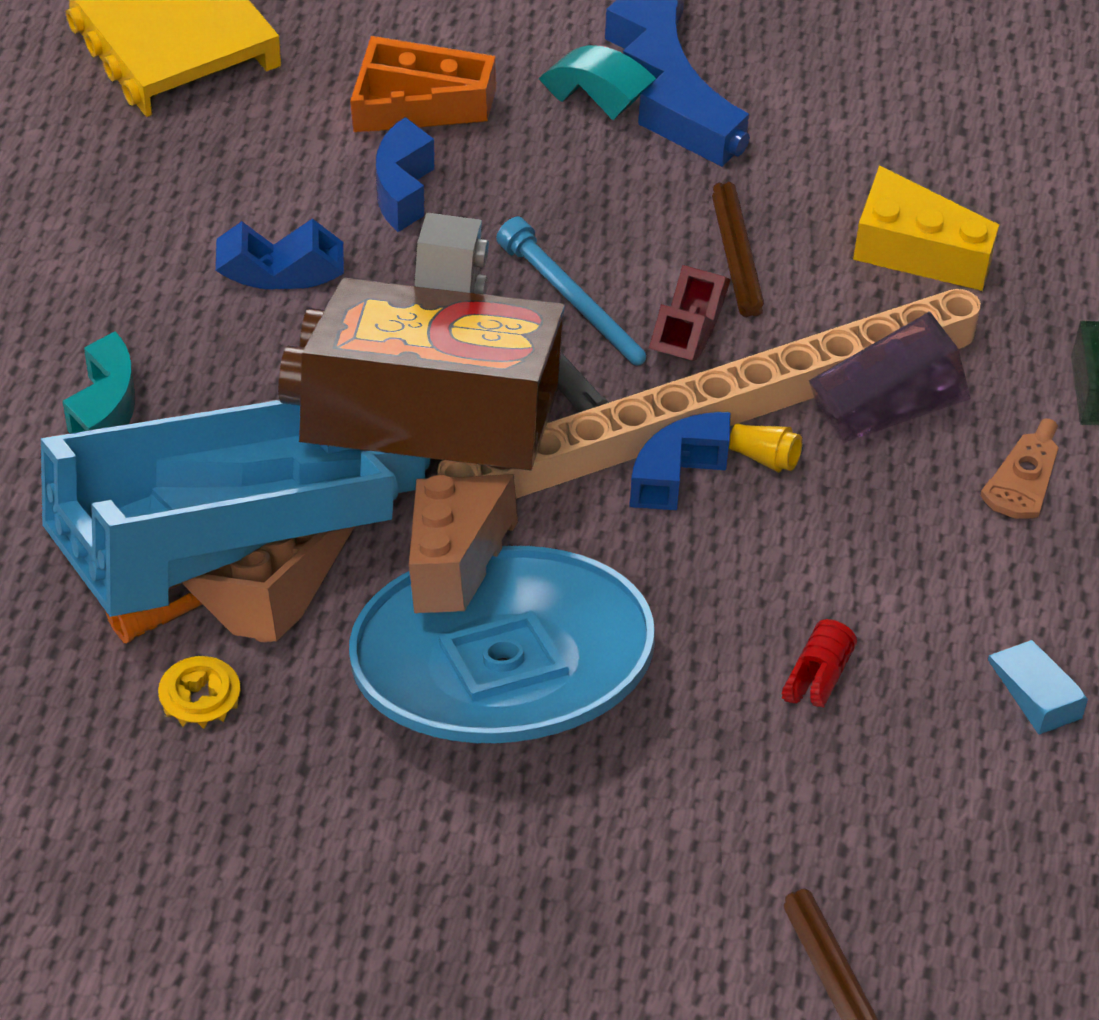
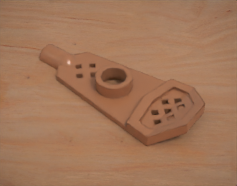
M1042 419L1035 433L1023 434L995 475L984 486L980 496L993 511L1015 519L1039 517L1059 448L1052 440L1058 428L1054 420ZM1020 463H1032L1036 467V469H1023L1020 466Z

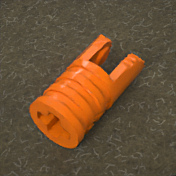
M183 582L169 587V590L181 585ZM188 593L168 604V606L112 617L106 612L112 629L122 642L129 643L134 640V637H139L145 634L146 631H151L160 624L164 625L203 604L192 593Z

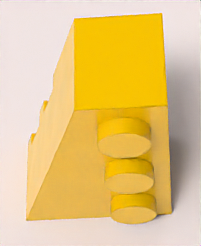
M879 165L858 224L853 260L983 291L992 262L999 224Z

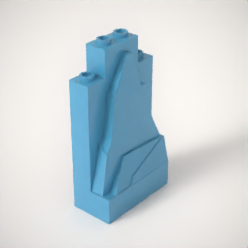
M279 400L41 438L42 526L108 615L112 617L168 606L169 587L239 561L265 544L392 520L393 500L397 498L398 493L416 490V480L425 478V469H428L430 465V458L299 442L300 406L283 404Z

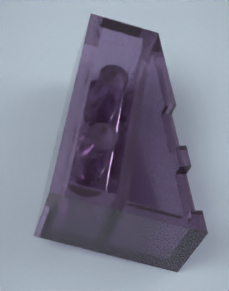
M930 311L809 380L817 406L843 443L971 399L959 349Z

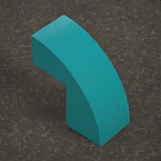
M597 45L581 46L570 51L539 78L544 86L561 102L567 99L579 87H582L612 120L616 119L640 97V94L656 79L646 68L629 56L614 49Z
M114 331L84 347L88 378L94 384L63 400L67 431L70 434L127 425L131 421L135 407V389L131 360L125 343L117 332Z

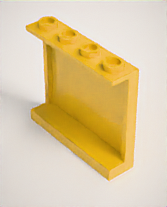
M69 0L70 9L66 10V18L71 30L74 33L80 32L91 56L100 57L111 81L118 80L127 102L131 106L136 104L146 117L152 115L151 96L255 57L266 72L281 66L279 35L249 0Z

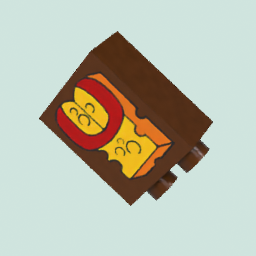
M342 278L325 310L314 308L306 310L301 328L300 347L286 346L279 371V401L283 404L300 406L299 442L532 471L558 391L565 304Z

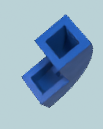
M406 117L397 122L386 133L380 142L376 155L378 205L387 222L397 232L424 216V185L418 179L434 170V138Z
M312 218L273 245L241 221L216 239L215 271L235 282L259 289L310 288L329 282L344 274L343 241Z
M730 412L704 413L686 417L671 423L653 435L640 450L635 460L631 478L629 507L677 510L680 467L726 470L730 441Z

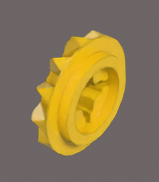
M208 656L190 657L175 663L164 673L158 687L159 701L163 706L166 717L173 716L177 718L182 727L191 722L198 723L203 729L209 721L218 719L224 722L227 712L231 709H237L238 698L241 692L240 681L234 669L226 662ZM208 682L209 696L202 695L198 701L193 703L190 691L198 692Z

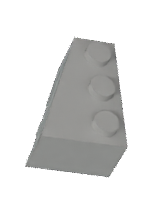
M426 212L417 242L414 286L486 295L488 277L487 275L480 274V267L485 268L489 241L481 239L482 220Z

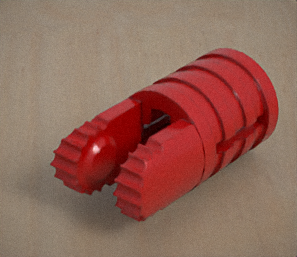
M823 619L816 624L813 633L782 689L781 694L784 702L798 704L810 686L809 698H811V703H813V706L824 708L851 653L857 645V637L848 626L832 619Z

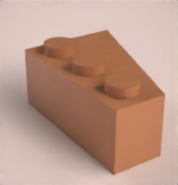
M514 474L465 477L436 475L416 480L409 556L414 613L458 612L466 610L486 576V565L492 556L497 557L502 550V539L507 530L513 531L518 523Z

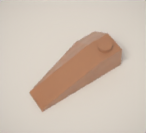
M354 527L265 544L241 560L184 581L183 585L233 635L255 638L259 642H277L302 618Z

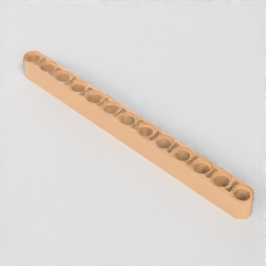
M948 290L549 422L546 425L532 471L442 460L439 463L437 475L465 477L514 474L517 499L635 459L653 435L671 423L683 418L704 413L730 412V426L736 423H741L963 348L971 344L974 339L981 303L976 295L967 290Z

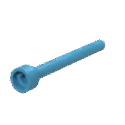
M513 217L501 226L497 233L496 241L509 255L515 254L518 257H525L631 364L639 366L645 362L646 352L536 244L535 230L522 217Z

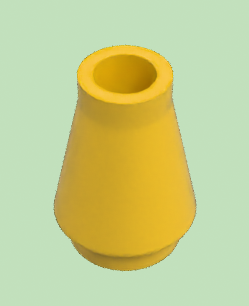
M736 423L730 433L729 449L739 452L779 473L782 469L792 471L796 467L801 455L802 436L793 433L791 427L753 426Z

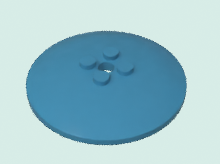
M502 546L497 557L492 556L486 565V576L465 611L414 613L410 572L408 571L388 583L370 599L358 615L349 640V656L353 677L363 696L374 708L396 723L419 733L452 741L469 743L518 742L554 735L580 726L609 711L629 695L642 680L650 666L655 646L654 620L650 607L640 591L627 578L609 566L583 555L564 550L535 546ZM506 658L507 660L499 661L497 659Z

